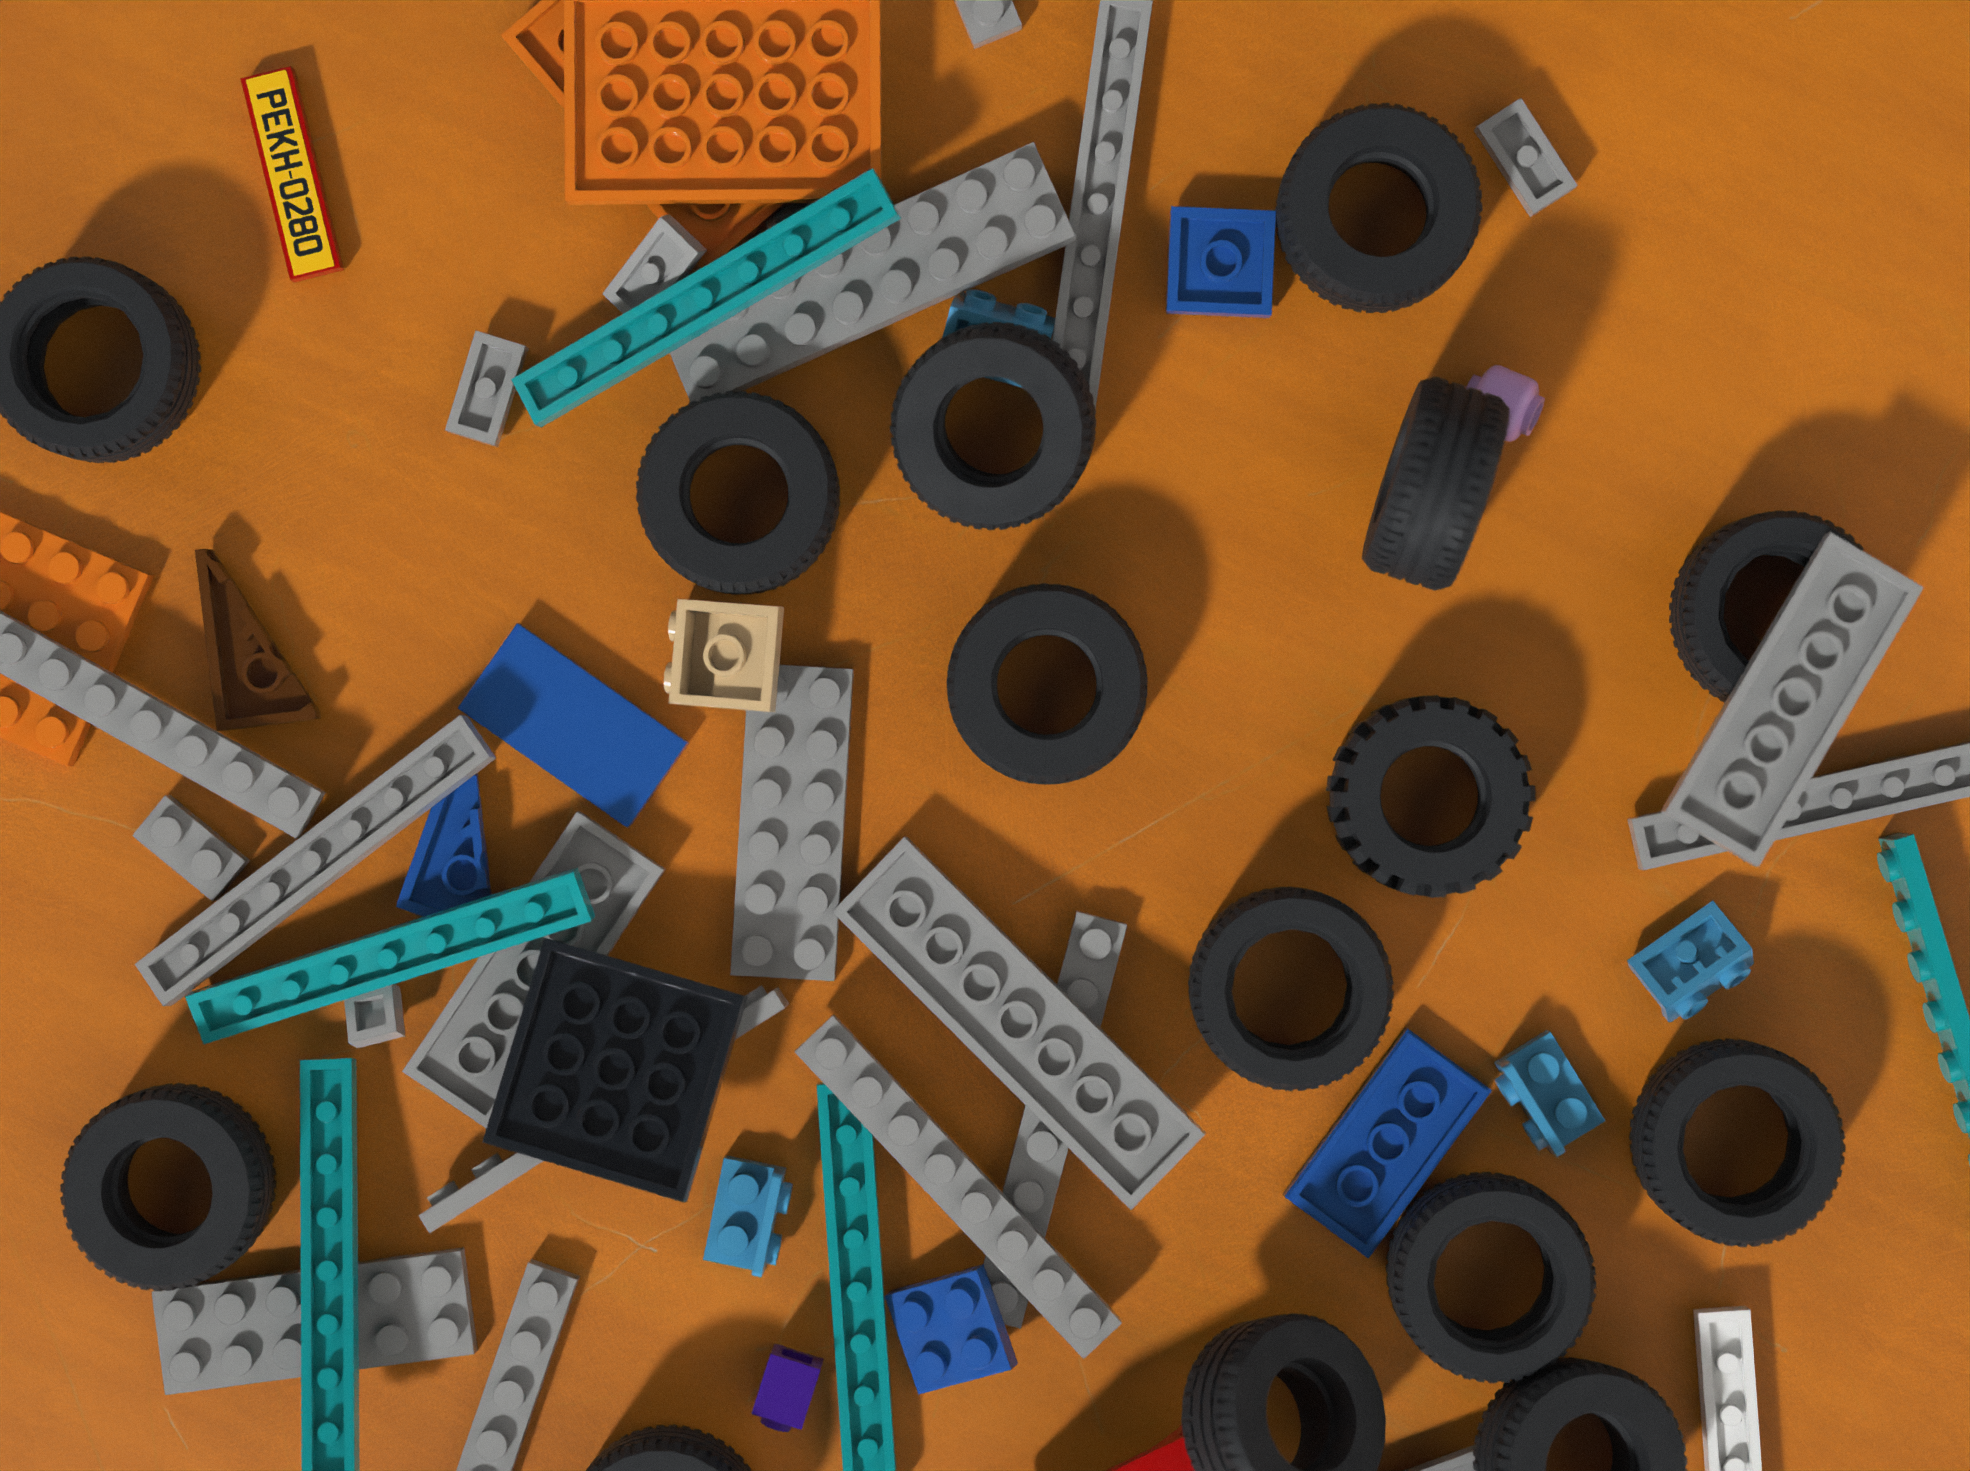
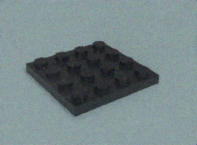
M544 938L482 1142L676 1201L687 1202L748 997Z

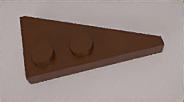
M195 550L216 730L228 731L321 719L320 710L214 550Z

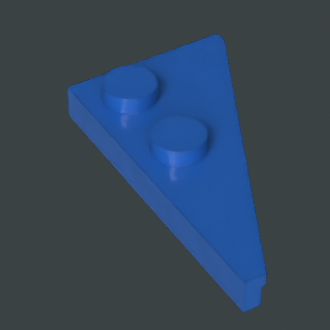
M478 773L430 809L395 907L424 917L492 895Z

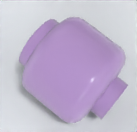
M1500 365L1490 367L1482 377L1473 375L1466 389L1471 387L1481 390L1483 394L1489 393L1499 396L1509 407L1510 416L1505 441H1514L1521 434L1529 436L1540 417L1545 398L1539 396L1537 381Z

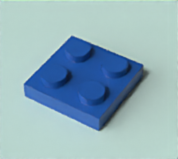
M1171 206L1166 314L1270 318L1272 315L1276 211Z
M984 1264L897 1288L885 1295L918 1394L1012 1370L1018 1364Z

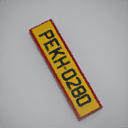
M288 66L240 78L290 280L295 283L343 271L344 267L295 70Z

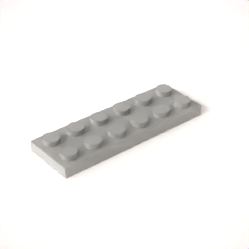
M1833 533L1824 534L1661 812L1752 866L1759 867L1924 587Z
M779 665L776 711L746 710L730 975L821 981L836 980L839 918L832 911L840 904L854 669Z
M581 811L576 812L530 882L578 867L595 913L594 919L591 922L479 957L402 1071L485 1128L488 1125L544 938L608 956L666 870Z
M464 1247L358 1261L359 1369L472 1355L478 1351ZM301 1269L200 1282L187 1288H176L171 1291L164 1289L151 1292L165 1395L301 1377Z

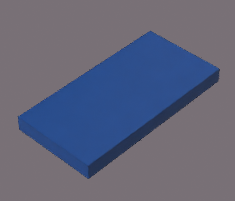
M519 623L515 625L458 706V709L627 828H630L689 744V742Z
M1405 1027L1284 1191L1283 1196L1369 1259L1492 1090Z

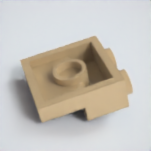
M677 599V610L671 612L668 623L669 639L674 641L672 662H668L664 672V689L666 693H669V704L775 712L784 608L779 606Z

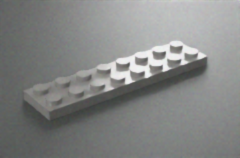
M1034 142L895 204L901 216L900 220L670 353L690 402L701 400L700 397L711 396L718 392L724 394L726 391H744L1077 241Z
M903 837L832 911L1130 1210L1206 1134L1125 1051L908 837Z

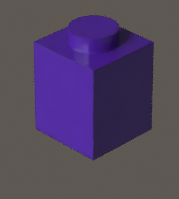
M774 1343L751 1414L762 1417L760 1422L764 1426L777 1431L789 1432L791 1427L802 1430L824 1359Z

